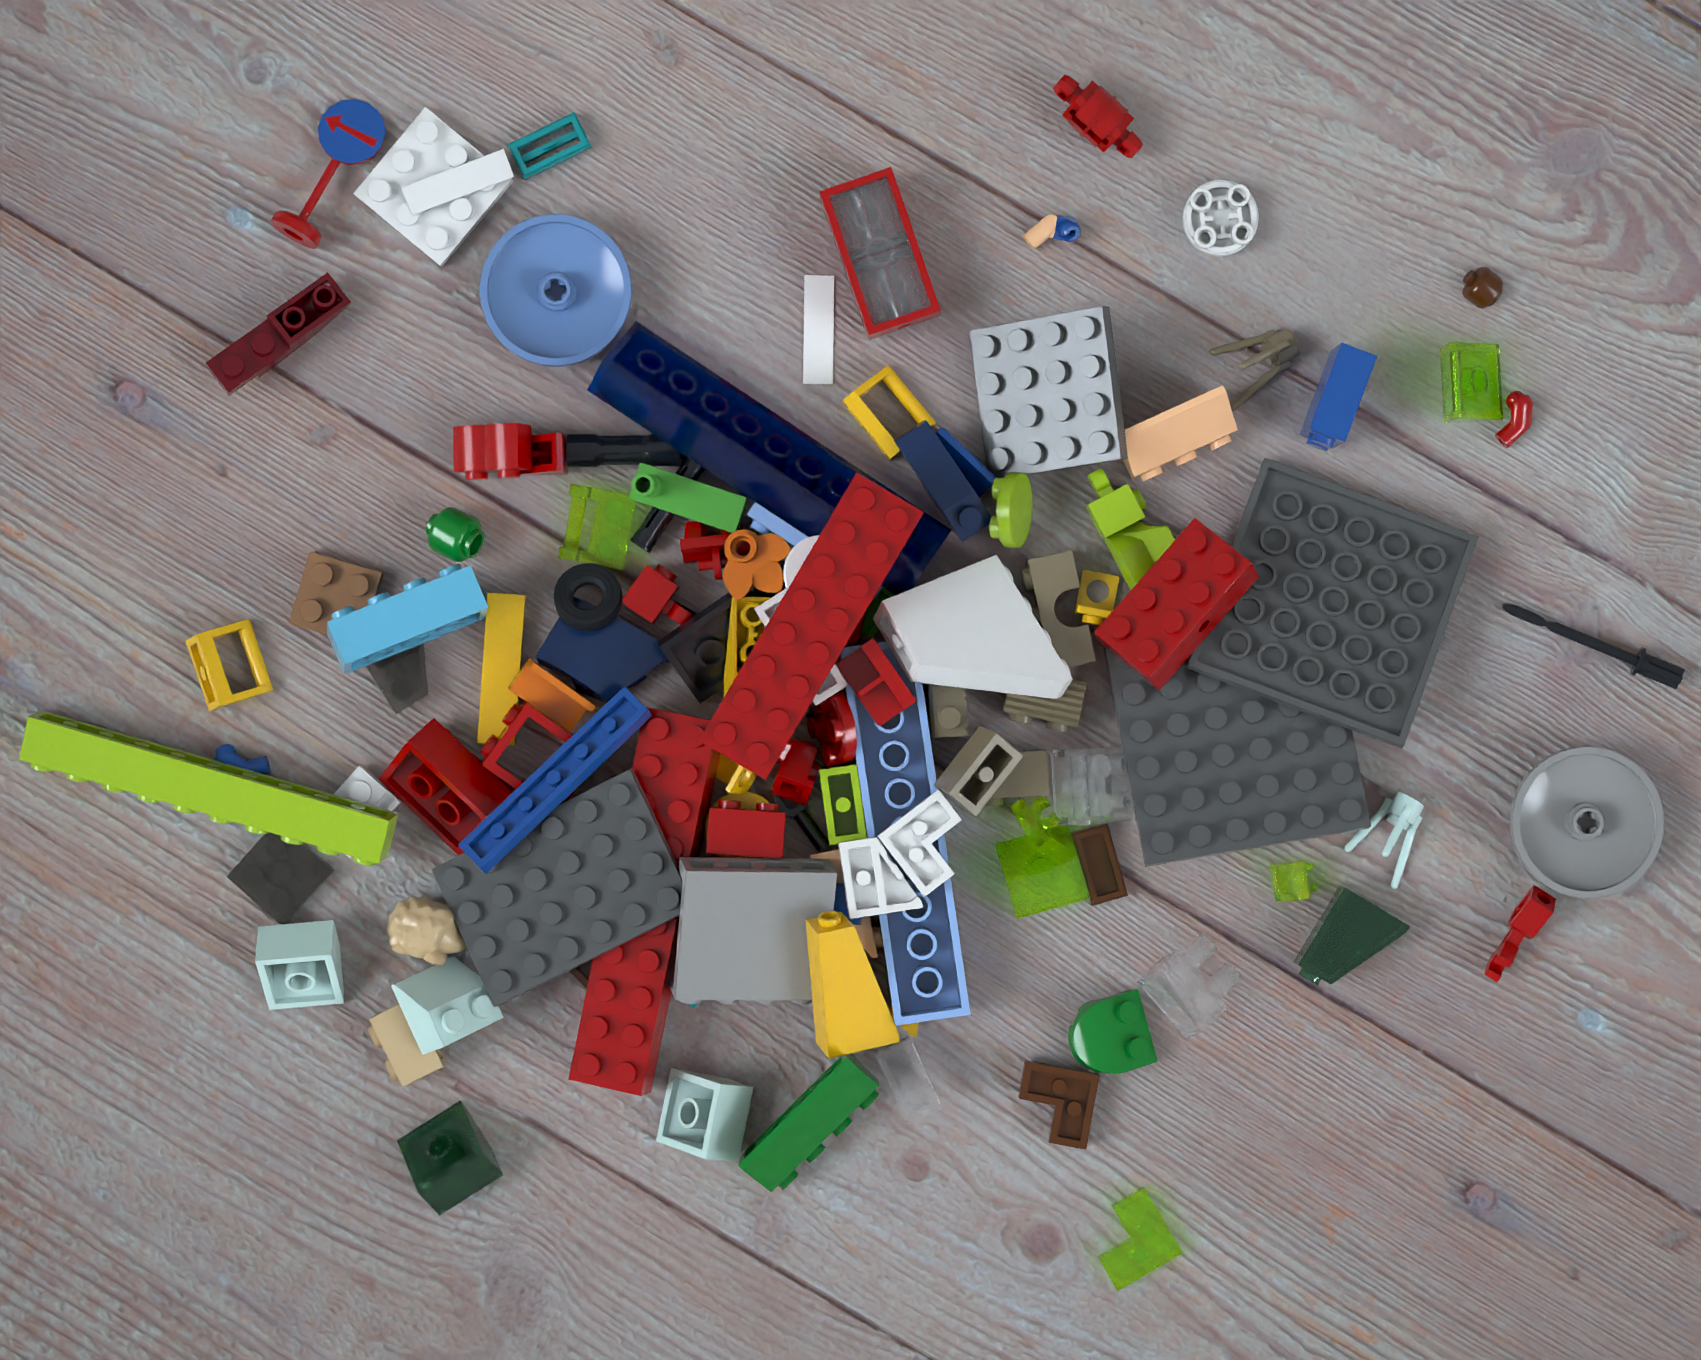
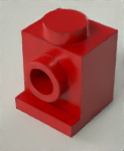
M790 739L792 746L779 766L771 793L807 805L821 765L814 762L818 748L807 741Z

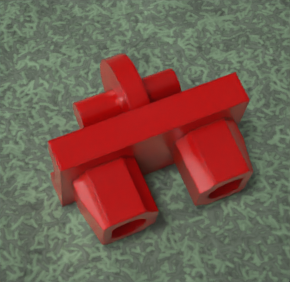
M698 521L687 522L685 524L684 539H680L684 564L698 562L699 571L714 570L715 580H722V569L725 568L728 562L724 552V545L726 539L732 533L721 529V535L707 536L706 524ZM741 522V525H740L739 530L744 529V528H743V525H742V522ZM740 544L737 549L738 554L741 556L747 555L750 552V544Z

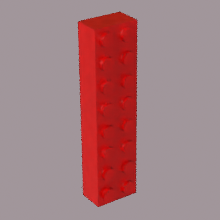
M855 474L699 739L700 742L764 780L768 778L925 513L924 511L863 475Z

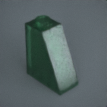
M1339 885L1294 960L1295 964L1302 967L1298 974L1317 986L1321 980L1331 985L1404 935L1410 926L1348 888Z

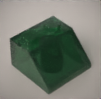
M461 1100L397 1140L418 1194L439 1215L503 1176L491 1146Z

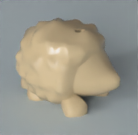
M410 896L407 900L397 902L394 911L388 916L387 932L394 952L423 958L432 964L444 965L448 954L466 950L467 946L448 905L435 902L427 896Z

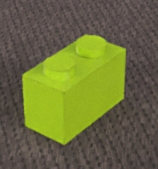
M857 764L819 769L829 845L867 838Z

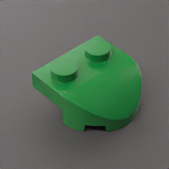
M1130 989L1102 999L1090 1000L1078 1009L1079 1013L1068 1030L1069 1046L1078 1063L1084 1064L1090 1070L1095 1071V1073L1120 1074L1158 1062L1138 989Z

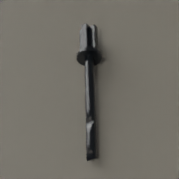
M1502 605L1503 609L1514 617L1534 625L1546 626L1553 633L1632 665L1630 675L1635 676L1637 673L1673 689H1677L1683 679L1684 668L1646 653V648L1641 647L1637 655L1558 622L1546 621L1540 615L1517 605Z

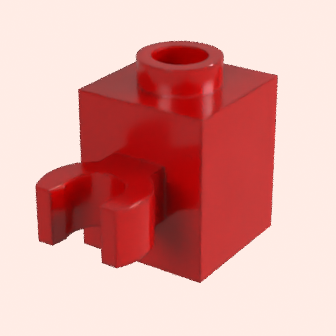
M659 563L655 569L646 565L621 601L652 624H655L662 612L680 625L688 621L693 615L671 600L680 588L673 583L677 576Z

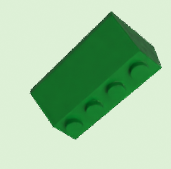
M852 1053L840 1056L741 1154L738 1166L770 1192L777 1186L784 1190L798 1176L795 1169L805 1159L811 1163L825 1149L822 1142L831 1133L837 1137L850 1125L852 1120L848 1116L858 1106L864 1110L878 1097L879 1093L875 1089L879 1086V1081Z

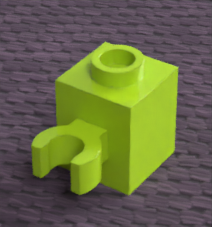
M1102 467L1087 475L1099 499L1088 504L1085 508L1102 540L1145 518L1142 510L1146 509L1147 505L1138 488L1131 490L1129 484H1126L1113 491Z

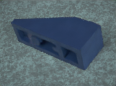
M923 420L894 440L949 527L962 542L990 524L991 515L926 420Z

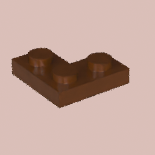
M1025 1060L1018 1098L1055 1105L1048 1142L1086 1150L1100 1075L1098 1073Z

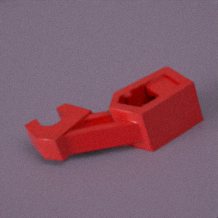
M1536 885L1532 886L1514 908L1507 923L1510 929L1497 950L1492 953L1486 965L1484 975L1495 982L1500 980L1506 966L1510 967L1513 964L1519 950L1518 946L1523 938L1533 939L1554 913L1556 898Z

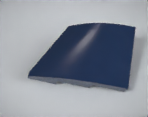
M573 598L574 603L582 609L596 607L579 598ZM559 617L535 655L538 664L569 676L578 692L604 703L612 699L624 686L628 689L631 686L638 685L646 679L648 672L662 662H670L658 646L657 639L619 617H616L607 626L594 631L574 629Z

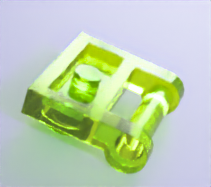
M570 484L569 496H572L564 545L559 547L557 558L581 563H594L603 567L624 570L636 501L628 499L630 494ZM591 499L597 500L589 549L586 552L578 550L586 501Z

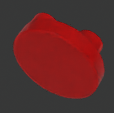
M838 691L818 705H815L813 702L814 716L807 719L809 734L812 739L818 738L821 745L822 760L827 767L849 763L856 754L857 734L854 717L847 699L841 691Z

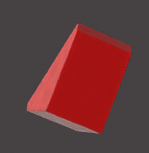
M563 433L532 435V470L520 471V475H568L566 461L567 437Z

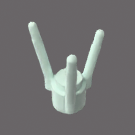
M1397 792L1393 800L1386 797L1381 808L1371 817V827L1359 830L1345 846V851L1350 852L1386 814H1389L1386 821L1392 824L1394 828L1382 851L1383 857L1389 856L1402 830L1407 831L1391 882V888L1396 889L1403 874L1416 829L1423 819L1419 815L1424 806L1401 792Z

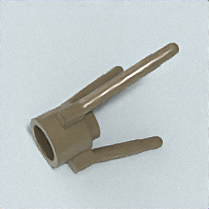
M1285 328L1278 333L1272 329L1259 336L1210 349V354L1214 356L1264 343L1260 346V353L1239 363V369H1246L1263 360H1266L1270 366L1276 363L1271 370L1230 404L1232 412L1250 399L1281 371L1291 367V359L1300 355L1297 342L1288 329Z

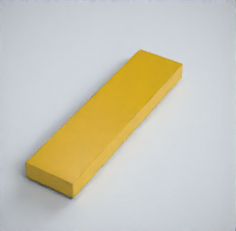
M487 592L488 610L485 621L477 743H486L492 734L498 737L506 727L502 720L514 704L519 706V696L510 691L508 687L520 672L522 666L526 595ZM517 733L509 745H516Z

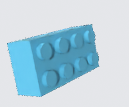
M460 564L447 567L439 572L440 577L426 583L425 578H420L404 585L405 591L391 597L389 592L381 593L368 599L369 605L354 611L353 606H349L331 614L333 619L327 622V635L344 675L484 620L488 605L471 565L463 569Z

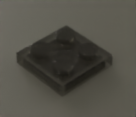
M267 832L227 875V878L276 922L287 924L335 869L306 843L303 842L302 845L289 844L282 841L280 835Z

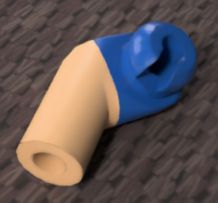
M1048 214L1022 236L1028 245L1035 250L1048 238L1073 242L1079 238L1081 229L1077 221L1071 217Z

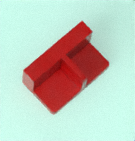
M874 638L837 663V667L878 726L883 725L917 701Z

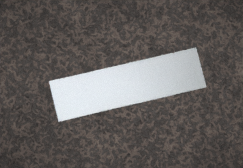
M501 149L401 188L413 216L513 178L514 175L505 151Z
M804 275L803 384H833L834 276Z

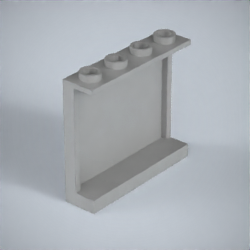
M680 857L679 874L683 882L674 980H669V987L674 999L686 1004H698L701 1000H717L723 1004H735L739 1000H754L760 1004H773L776 1000H791L796 1004L812 1003L805 920L818 917L822 912L834 910L837 871L829 859Z

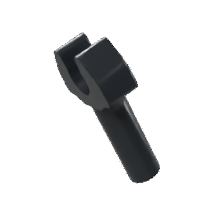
M779 796L774 797V804H779V811L786 812V818L793 819L798 823L817 851L829 844L828 839L807 812L808 802L807 805L798 803L795 808L790 809L785 806Z

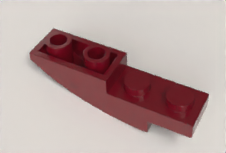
M327 272L269 313L264 322L205 363L206 367L228 396H230L256 376H259V378L300 348L351 304V301Z

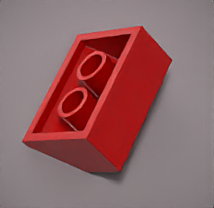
M435 718L407 741L379 777V780L458 856L464 853L458 844L512 794L501 780L482 766L479 759L468 751Z

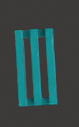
M575 112L507 145L524 180L592 148ZM573 124L575 130L522 156L520 155L518 150ZM577 138L581 141L528 168L525 165Z

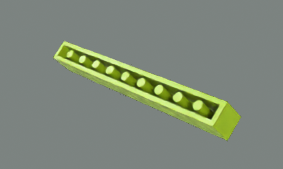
M43 710L28 716L19 760L31 763L30 767L37 771L52 772L56 770L66 773L67 779L85 783L91 780L101 783L102 788L110 792L123 793L124 790L138 794L137 798L144 802L159 803L163 801L173 804V809L182 813L193 814L198 811L208 814L209 819L217 823L230 824L231 822L245 825V830L251 833L267 834V832L280 835L281 840L286 843L302 845L305 842L317 846V850L321 853L328 855L343 853L353 856L354 862L367 866H373L375 863L379 864L389 856L399 814Z

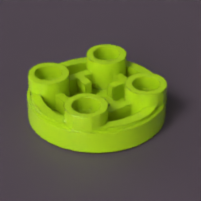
M1009 472L1004 478L994 479L992 496L994 500H997L996 516L993 515L990 519L989 532L991 538L999 539L1004 547L1021 548L1027 539L1031 525L1032 490L1029 478L1024 472Z

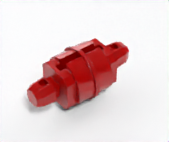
M1064 74L1053 87L1058 97L1063 102L1066 101L1070 104L1062 116L1080 133L1079 136L1081 138L1084 137L1103 153L1114 144L1117 147L1116 150L1132 159L1143 144L1133 131L1130 132L1126 129L1134 120V117L1128 113L1129 110L1116 100L1117 97L1115 95L1112 96L1093 80L1083 90L1079 86L1080 83L1071 76Z

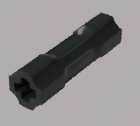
M660 433L624 436L567 434V466L639 465L640 462L651 466H681V434Z

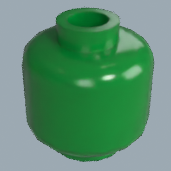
M447 507L439 514H433L426 525L428 545L431 550L454 562H463L468 558L475 557L484 542V532L481 529L480 521L476 517L454 507Z

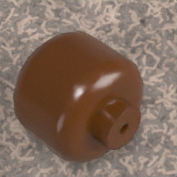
M1480 267L1476 271L1470 270L1463 278V282L1466 284L1462 290L1463 297L1478 308L1483 309L1493 305L1502 294V279L1487 267Z

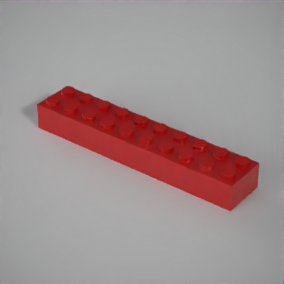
M646 707L653 716L640 727L632 769L640 782L679 866L680 857H700L705 822L709 813L721 753L699 741L710 722L709 719ZM679 917L593 959L568 1080L638 1096L651 1093L672 993L669 987V980H674Z

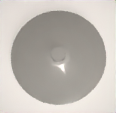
M1599 747L1568 748L1541 760L1521 781L1514 795L1510 810L1511 839L1523 866L1538 882L1547 888L1576 898L1606 897L1619 893L1633 885L1653 864L1660 850L1664 835L1665 822L1662 802L1649 776L1641 767L1626 756Z

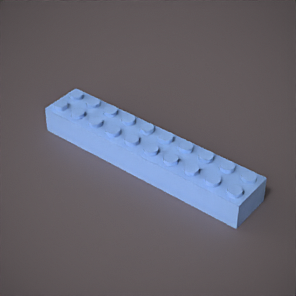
M879 642L877 643L917 700L889 721L878 726L851 686H846L848 703L856 726V760L868 838H878L923 904V908L879 914L896 1026L971 1015L951 877L924 897L878 837L880 833L938 790L933 786L937 780L923 684L910 682L888 643ZM862 645L845 647L841 653L842 659ZM943 834L932 844L949 865L945 835Z

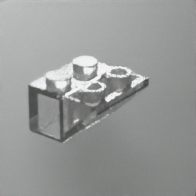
M1122 745L1050 750L1055 825H1092L1136 820Z

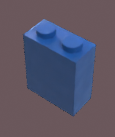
M1340 343L1330 351L1299 434L1308 438L1306 444L1323 451H1328V448H1335L1345 443L1376 362V355L1344 343Z

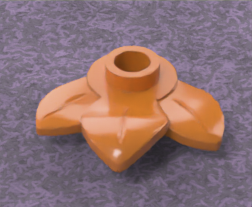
M741 529L730 534L724 545V552L728 562L723 571V580L729 593L736 600L741 601L748 594L752 586L766 593L781 592L784 585V575L778 562L788 556L791 551L790 546L783 538L772 533L757 536L750 530ZM742 543H749L750 552L745 556L739 555L737 551L738 546Z

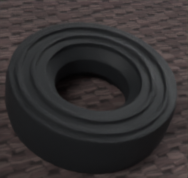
M584 563L573 566L565 571L556 583L554 589L556 611L560 618L574 629L581 631L601 629L610 624L617 617L621 609L622 590L620 583L609 569L601 565ZM593 585L602 591L603 598L598 606L592 609H582L574 603V594L582 586Z

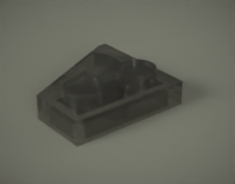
M424 644L365 666L395 715L428 696Z

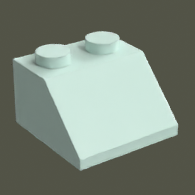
M334 920L258 927L255 963L269 1010L344 1003L341 951Z
M455 956L445 960L444 965H434L391 986L422 1055L443 1048L504 1018L499 1006L494 1007L481 977Z
M671 1068L656 1142L703 1159L739 1161L753 1087L728 1078Z

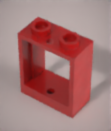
M525 700L521 706L514 704L502 720L506 724L504 730L498 737L492 734L480 750V753L484 755L481 760L482 766L515 789L524 781L496 761L528 717L564 742L574 735ZM575 789L564 801H562L560 804H562V803L568 801V800L571 798V796L574 794V792L576 791V789Z

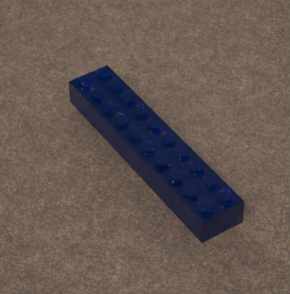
M637 321L604 357L587 391L603 402L612 406L808 537L821 534L856 473L863 475L907 501ZM925 512L882 586L895 595L913 589L951 532V529Z

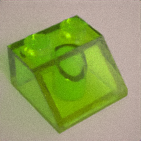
M1067 823L994 844L1016 919L1090 899L1081 864Z

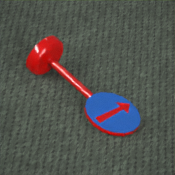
M357 99L342 100L330 106L322 115L318 126L319 142L325 153L332 159L299 216L285 210L277 211L270 221L275 229L296 243L311 249H316L320 243V232L307 220L339 164H362L374 158L382 149L386 137L385 123L379 111L367 102Z

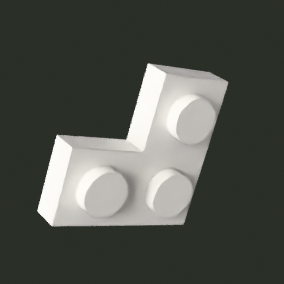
M939 789L878 835L879 839L924 897L955 874L932 844L962 820Z

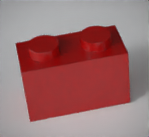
M718 800V807H709L706 853L782 859L786 812L779 811V804L756 803L755 810L741 809V801Z

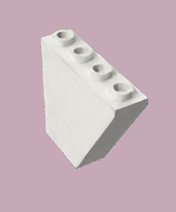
M997 555L883 600L873 618L910 682L1057 699L1063 696L1073 680L1069 666L1058 656L1052 646L1048 632L1039 625L1032 613L1029 601L1022 597L1014 584L1010 570L1003 566Z

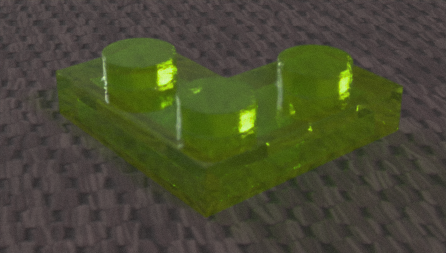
M1144 1186L1111 1204L1130 1237L1098 1256L1117 1291L1183 1254Z

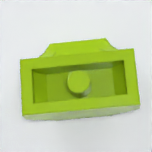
M1138 521L1105 538L1104 541L1131 590L1175 539L1167 525L1147 526Z

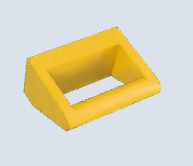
M887 365L845 397L842 403L888 460L891 461L901 451L894 442L893 437L861 400L865 394L883 381L918 424L926 420L933 427L936 421L890 365Z
M250 619L196 634L185 641L209 712L274 690ZM238 632L257 687L232 695L214 640Z

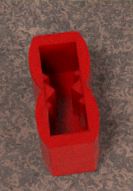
M499 423L453 427L454 472L465 473V480H488V473L498 472V478L501 479L520 478V471L532 470L531 425Z

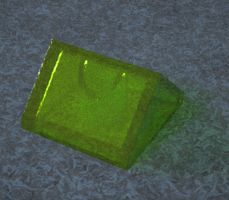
M1451 342L1441 347L1440 363L1444 423L1503 420L1499 344Z

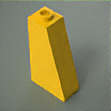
M825 911L820 913L818 917L806 919L816 1044L829 1059L900 1042L899 1033L855 926L842 912Z

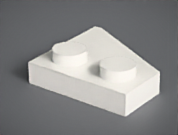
M877 837L838 842L850 919L923 908L922 901L915 894Z

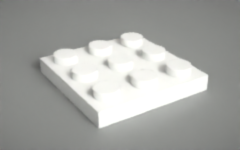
M425 107L353 194L433 261L443 267L513 183V179L510 178L412 216L401 187L484 156Z

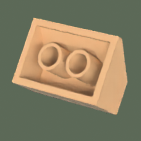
M1224 386L1215 388L1125 429L1128 459L1122 461L1130 478L1134 479L1140 476L1142 482L1162 474L1161 466L1174 460L1176 466H1180L1197 458L1195 450L1209 445L1211 451L1232 442L1229 435L1235 433L1238 429Z

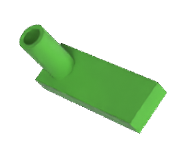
M641 462L636 476L632 480V489L628 498L731 533L739 530L749 500L748 497Z

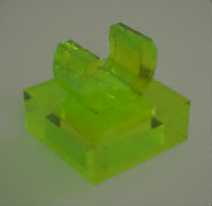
M1046 797L1035 800L1032 807L1022 798L1011 805L1010 808L1026 836L1039 847L1051 839L1045 828L1050 829L1057 826L1060 819L1055 813L1050 814L1046 818L1041 817L1042 811L1051 805Z
M1293 861L1269 865L1276 902L1311 898L1310 892H1314L1317 889V884H1308L1306 871L1314 869L1313 864H1305V861Z

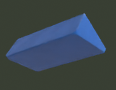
M940 428L935 434L980 498L993 484L996 476L945 428Z

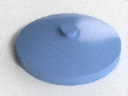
M548 214L533 217L517 224L496 242L487 256L482 269L480 300L484 317L490 329L508 350L534 364L549 367H565L592 359L604 351L616 339L629 315L632 301V282L624 256L618 246L604 231L578 217Z

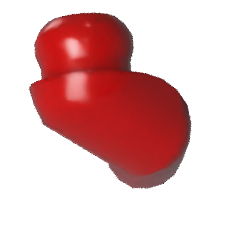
M1513 391L1507 396L1506 404L1511 410V420L1495 434L1496 439L1505 448H1509L1532 425L1533 402L1529 395H1524L1521 391Z

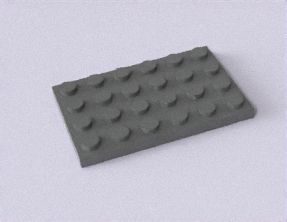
M629 769L558 805L487 874L466 853L431 869L445 901L454 915L457 927L494 1007L500 1006L680 916L683 880L679 874V866L633 769Z

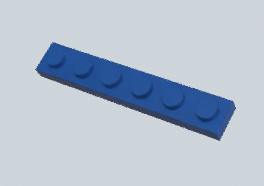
M624 686L458 844L460 848L487 874L653 715Z

